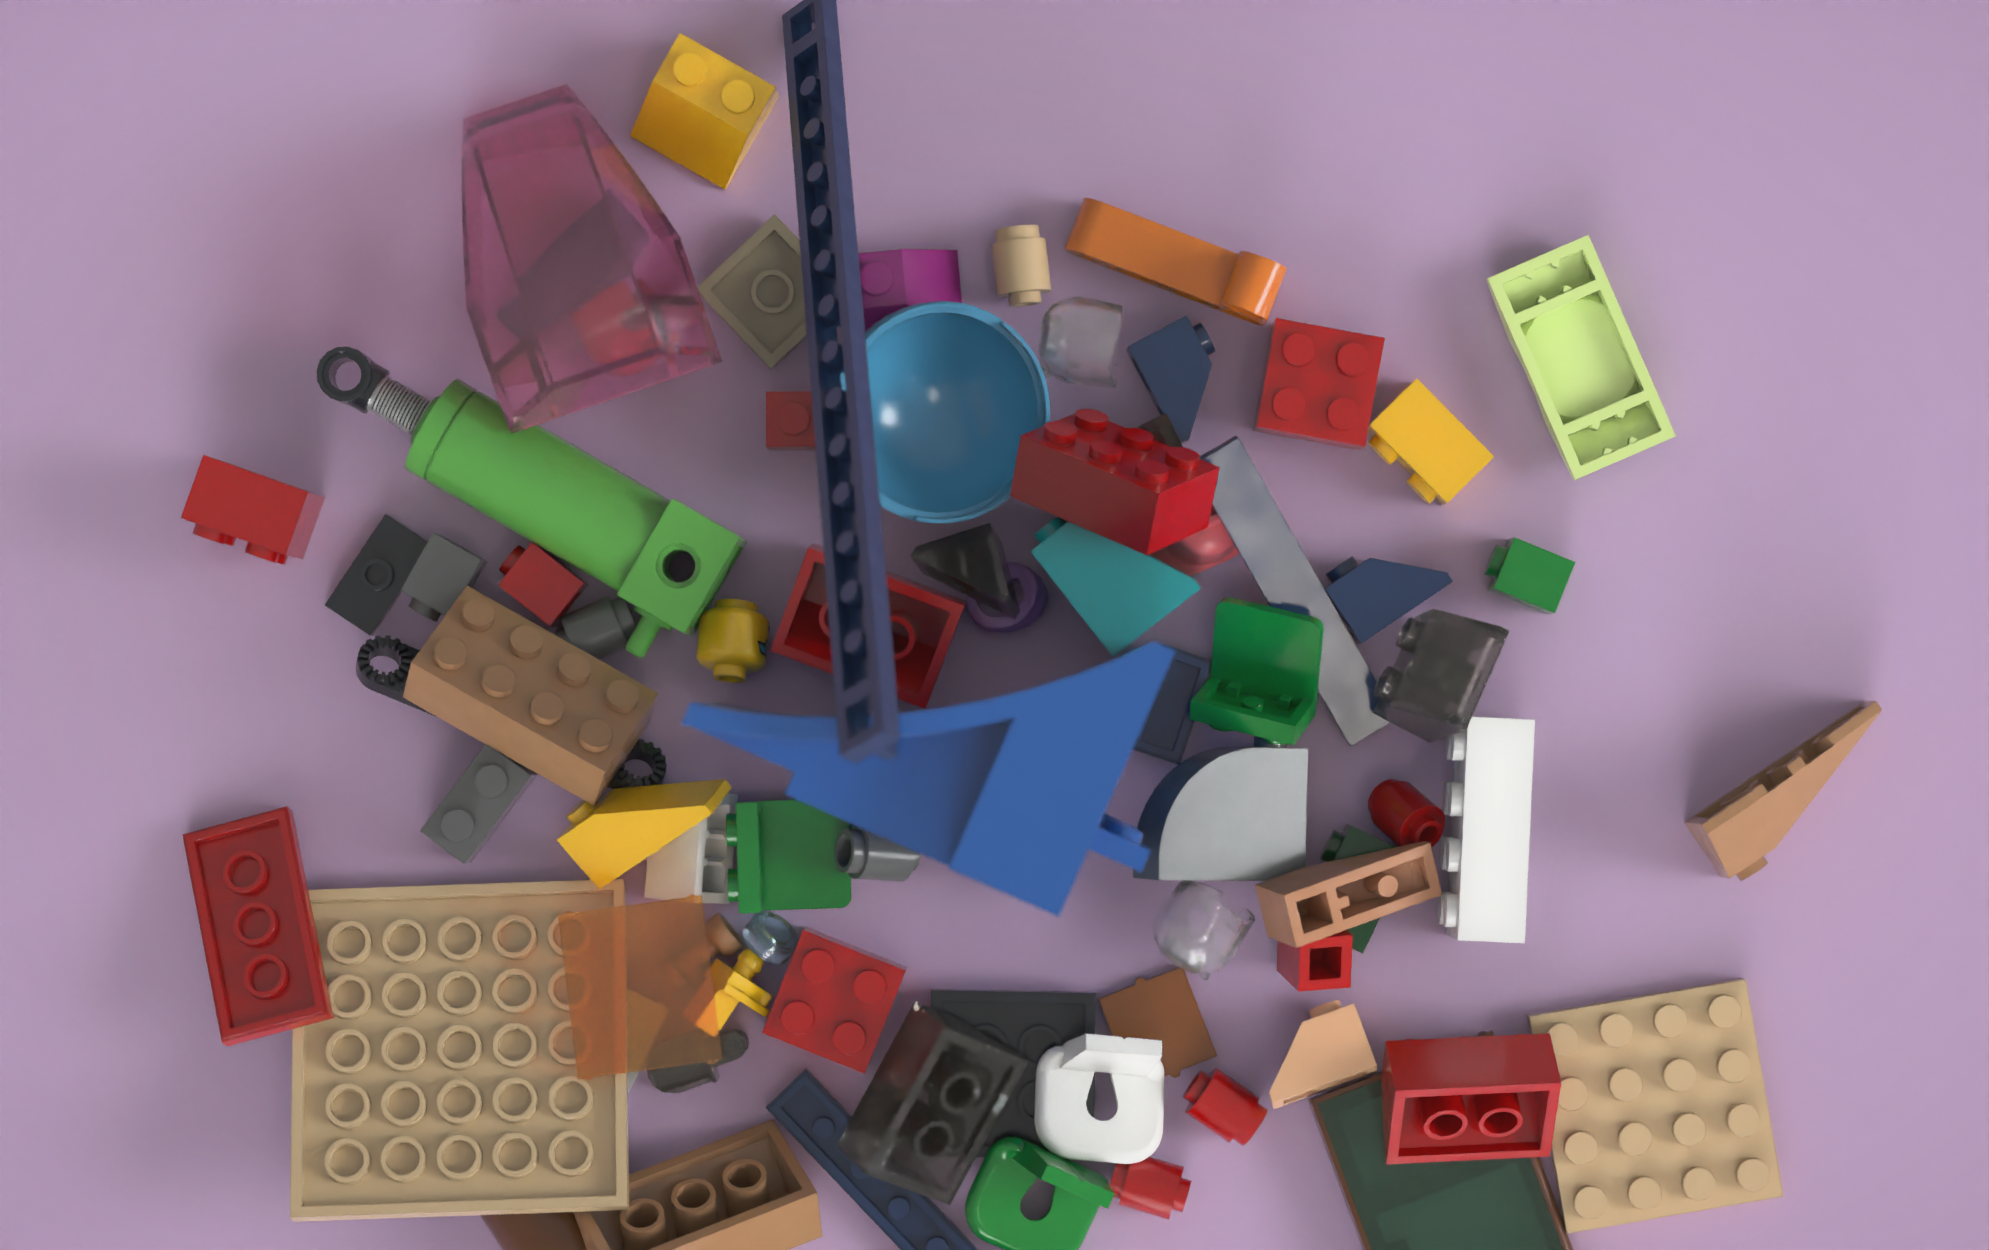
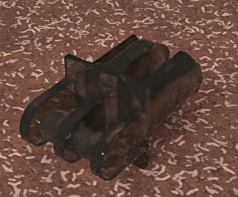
M697 1027L694 1030L667 1039L656 1046L649 1055L646 1066L648 1078L655 1088L665 1093L670 1092L674 1094L691 1090L712 1081L713 1083L717 1082L720 1078L717 1067L742 1057L748 1049L749 1038L740 1029H730L717 1034L716 1037L706 1038L704 1030Z

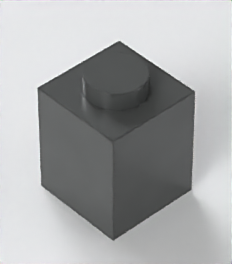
M432 533L401 588L402 592L413 597L408 607L437 622L441 614H447L466 586L473 588L487 561L447 538Z

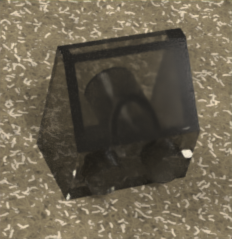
M1431 609L1417 615L1415 619L1410 617L1403 625L1396 640V646L1401 650L1394 666H1388L1376 684L1374 695L1379 697L1373 714L1429 743L1465 731L1509 634V630L1498 625L1437 609Z

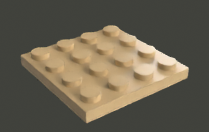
M1740 978L1527 1015L1530 1034L1550 1033L1561 1078L1551 1157L1562 1220L1567 1234L1784 1197L1746 979Z

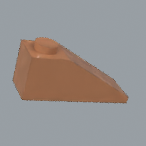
M1427 841L1303 867L1255 885L1267 936L1295 948L1442 895L1431 844Z

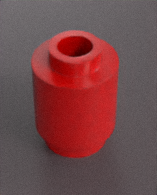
M1388 779L1378 784L1369 796L1368 810L1372 822L1398 846L1427 841L1430 842L1432 848L1440 840L1446 823L1443 811L1411 783Z
M1217 1067L1209 1075L1200 1070L1183 1094V1098L1189 1101L1185 1113L1228 1143L1234 1139L1242 1146L1255 1134L1268 1109L1258 1103L1260 1097Z
M1149 1156L1138 1163H1116L1110 1187L1115 1193L1114 1198L1120 1199L1119 1205L1169 1220L1172 1209L1183 1212L1192 1181L1182 1178L1183 1166Z

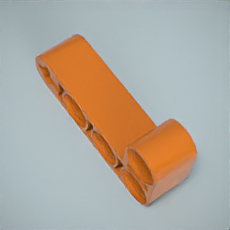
M1086 197L1082 201L1064 248L1069 253L1261 326L1268 320L1287 270L1285 266L1260 255L1246 251H1240L1237 254L1107 203Z

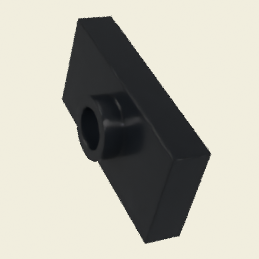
M385 514L325 603V606L368 635L373 636L402 593L401 588L428 541Z

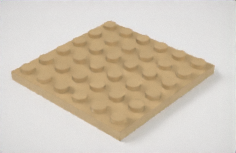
M614 879L600 890L591 880L308 890L334 1018L292 1029L290 1219L293 1222L629 1210L626 883L624 879Z

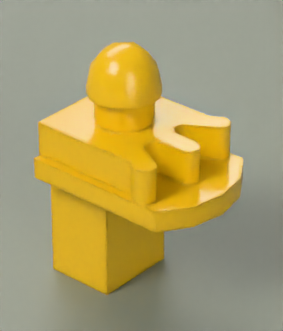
M748 948L743 950L737 956L738 961L733 968L716 958L710 969H707L703 975L706 977V980L682 1015L713 1037L717 1036L739 1001L766 1018L770 1013L767 1005L773 996L752 981L756 972L760 973L764 965L763 955L758 949Z

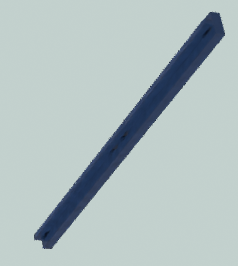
M803 0L782 15L839 756L858 764L873 754L887 761L897 757L899 747L897 741L900 739L837 3L836 0ZM814 22L816 28L812 30V23ZM837 327H841L842 345L838 343ZM842 372L845 375L846 391L842 390L841 387ZM869 712L873 713V726L869 727Z

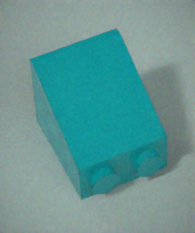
M1059 517L1053 519L1034 534V537L1040 544L1030 552L1112 657L1202 588L1196 578L1150 554L1144 555Z

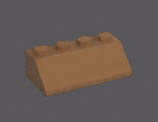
M773 1119L630 1174L629 1210L573 1212L587 1250H789L822 1237L818 1193Z

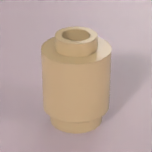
M1018 225L995 230L996 243L991 244L997 297L1008 298L1009 307L1030 306L1042 303L1041 294L1051 291L1046 239L1040 237L1039 226Z

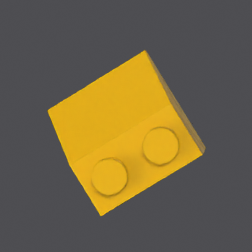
M679 33L651 83L630 137L726 191L778 99L779 94L774 85Z

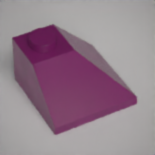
M898 249L858 253L865 332L887 315L908 306L938 301L962 303L957 250Z

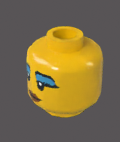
M740 599L717 600L714 608L707 609L700 616L696 659L703 667L713 671V679L726 683H743L746 681V674L758 672L766 665L770 622L765 615L758 612V605L753 602Z

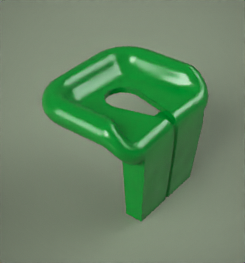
M1006 1137L995 1142L987 1151L967 1194L965 1216L970 1229L978 1238L1003 1250H1079L1099 1207L1102 1206L1108 1209L1115 1193L1104 1175L1069 1159L1059 1157L1026 1140L1017 1137ZM1037 1178L1054 1185L1050 1207L1043 1217L1035 1220L1027 1219L1021 1212V1200Z

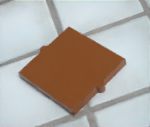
M1183 966L1147 980L1143 977H1137L1134 985L1098 998L1112 1036H1119L1123 1039L1130 1037L1162 1040V1057L1160 1060L1164 1066L1165 1076L1171 1075L1173 1078H1177L1180 1076V1070L1217 1056Z

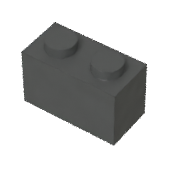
M485 744L420 832L463 864L470 863L493 835L537 774Z

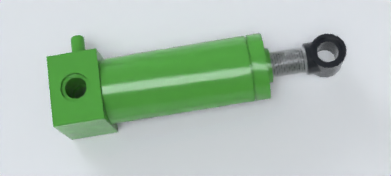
M348 346L336 347L328 351L321 358L317 368V382L327 396L340 403L350 405L364 414L368 411L370 413L373 412V414L387 420V422L397 426V428L400 427V430L403 429L404 432L407 431V434L410 433L412 435L410 441L412 446L405 462V469L423 480L427 479L428 483L617 590L619 597L635 605L633 610L643 616L625 645V649L628 652L643 658L661 627L671 632L675 628L684 634L694 635L699 626L700 616L709 609L746 545V540L673 498L671 500L665 498L481 391L477 392V389L460 379L453 380L440 397L437 396L430 402V399L423 398V395L420 396V393L417 394L416 391L413 392V389L410 390V388L390 378V372L387 369L376 364L370 357L357 349ZM346 362H356L361 369L360 382L351 390H340L335 378L337 370ZM689 553L695 561V571L690 579L677 583L671 576L670 567L672 561L681 554Z

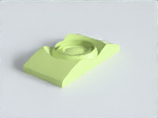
M1589 235L1486 279L1509 342L1527 375L1545 425L1573 480L1676 437Z

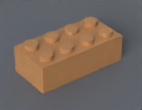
M466 586L411 662L403 693V698L592 805L596 804L647 728L658 696L656 691L469 586Z

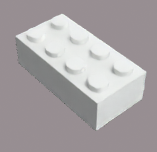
M1456 716V727H1447L1445 757L1446 760H1454L1453 782H1445L1443 789L1444 815L1452 816L1451 837H1442L1440 867L1441 870L1449 872L1448 892H1442V895L1438 898V924L1447 927L1446 935L1456 940L1525 943L1535 720Z

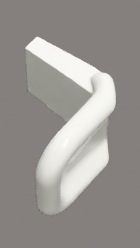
M1084 1034L1067 1041L1062 1046L1048 1049L1039 1060L1035 1081L1034 1124L1041 1143L1053 1154L1073 1160L1133 1164L1151 1156L1158 1148L1163 1135L1165 1073L1164 1066L1160 1060L1162 1057V1040L1130 1037L1123 1039L1119 1036ZM1095 1072L1110 1073L1117 1109L1113 1118L1107 1121L1094 1119L1089 1114L1086 1106L1087 1096Z

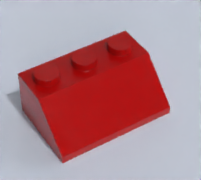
M813 543L808 547L770 651L833 674L823 546ZM886 571L897 699L926 709L967 601Z
M1550 1033L1385 1041L1381 1087L1386 1165L1550 1157L1561 1089V1078Z

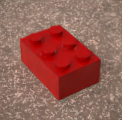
M1079 409L1072 415L1057 421L1047 422L1040 428L1020 435L1010 496L1144 555H1149L1208 528L1220 467L1200 459V455L1192 449L1171 447L1156 441L1153 434L1146 430L1125 428L1108 421V416L1101 411Z

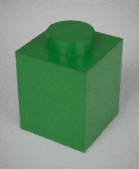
M1513 537L1507 540L1505 547L1496 544L1484 572V575L1492 578L1487 590L1543 613L1554 614L1576 562Z

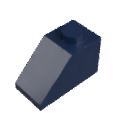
M1187 315L1131 344L1126 350L1177 447L1186 443L1190 438L1212 367L1208 355L1215 352L1213 343L1201 322L1192 326Z
M1351 556L1326 573L1331 583L1324 589L1355 642L1362 644L1452 583L1453 580L1447 572L1374 558H1368L1358 564L1355 558Z

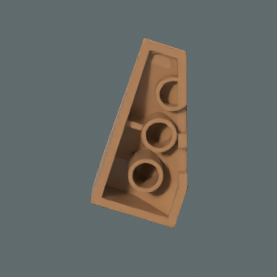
M1864 701L1684 822L1721 877L1730 879L1737 875L1739 880L1742 881L1768 864L1764 855L1777 847L1880 714L1882 709L1877 701Z

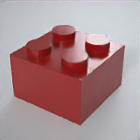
M1276 318L1271 326L1253 431L1355 450L1363 449L1366 446L1385 338Z
M203 455L181 518L195 523L192 534L230 546H234L235 540L238 538L248 542L244 552L285 565L288 556L304 558L325 497Z
M805 927L762 1033L865 1074L907 967Z

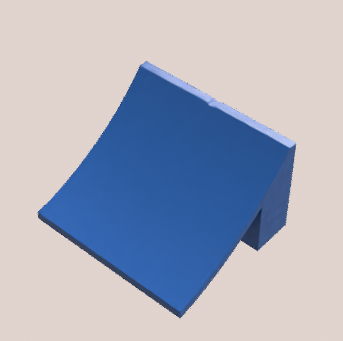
M1153 641L1097 667L1032 689L973 703L933 710L898 713L900 739L897 741L899 744L898 756L890 761L873 754L860 763L855 764L839 756L836 716L773 713L723 703L690 702L681 725L695 728L793 771L794 774L785 792L786 795L949 866L948 869L1059 917L1088 849L1141 873L1151 850L1141 842L1144 834L1133 825L1110 816L1105 811L1175 650ZM869 715V727L873 726V715Z

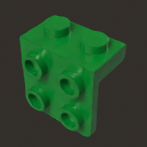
M1224 597L1217 604L1215 611L1210 677L1191 700L1189 720L1208 724L1211 728L1218 731H1237L1257 736L1270 744H1289L1294 746L1316 716L1324 631L1322 622L1316 617L1233 597Z
M797 799L736 802V813H726L727 846H737V868L728 869L727 873L729 902L738 901L739 914L762 913L766 910L833 909L848 906L852 899L851 877L848 873H842L837 869L834 859V848L839 832L842 829H850V823Z

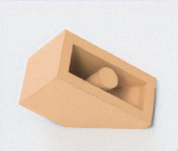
M1335 1000L1309 1011L1311 1019L1301 1023L1270 1089L1269 1097L1273 1109L1377 1072V1063L1354 1003L1342 1007L1340 1000Z

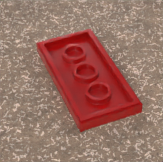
M288 806L182 834L222 1043L228 1047L334 1018L293 811Z

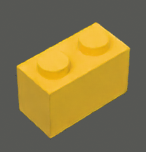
M1417 378L1369 424L1368 432L1373 436L1367 442L1369 446L1387 464L1391 465L1397 460L1411 474L1406 480L1407 484L1427 504H1430L1434 499L1441 505L1447 504L1494 458L1484 445Z

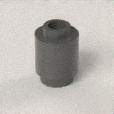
M606 596L561 616L564 628L555 631V634L600 660L625 649V645L635 630L637 623L625 599L618 597L611 600L609 596Z
M854 825L851 829H842L839 832L835 842L834 859L837 869L842 873H848L853 879L903 882L918 867L920 853Z

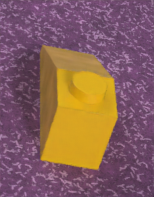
M726 779L614 788L598 799L595 805L585 800H581L566 815L571 823L557 841L600 890L710 816L731 790L732 786Z

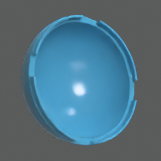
M938 301L915 304L897 310L876 322L865 332L880 506L909 520L942 524L966 521L979 517L1006 502L1011 497L1010 492L1020 435L1040 428L1050 421L1048 387L1042 368L1032 349L1011 326L997 316L978 307L959 302ZM842 372L841 387L842 390L846 391L845 375Z

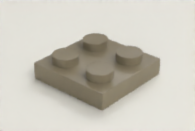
M774 214L695 289L771 370L807 337L800 241Z

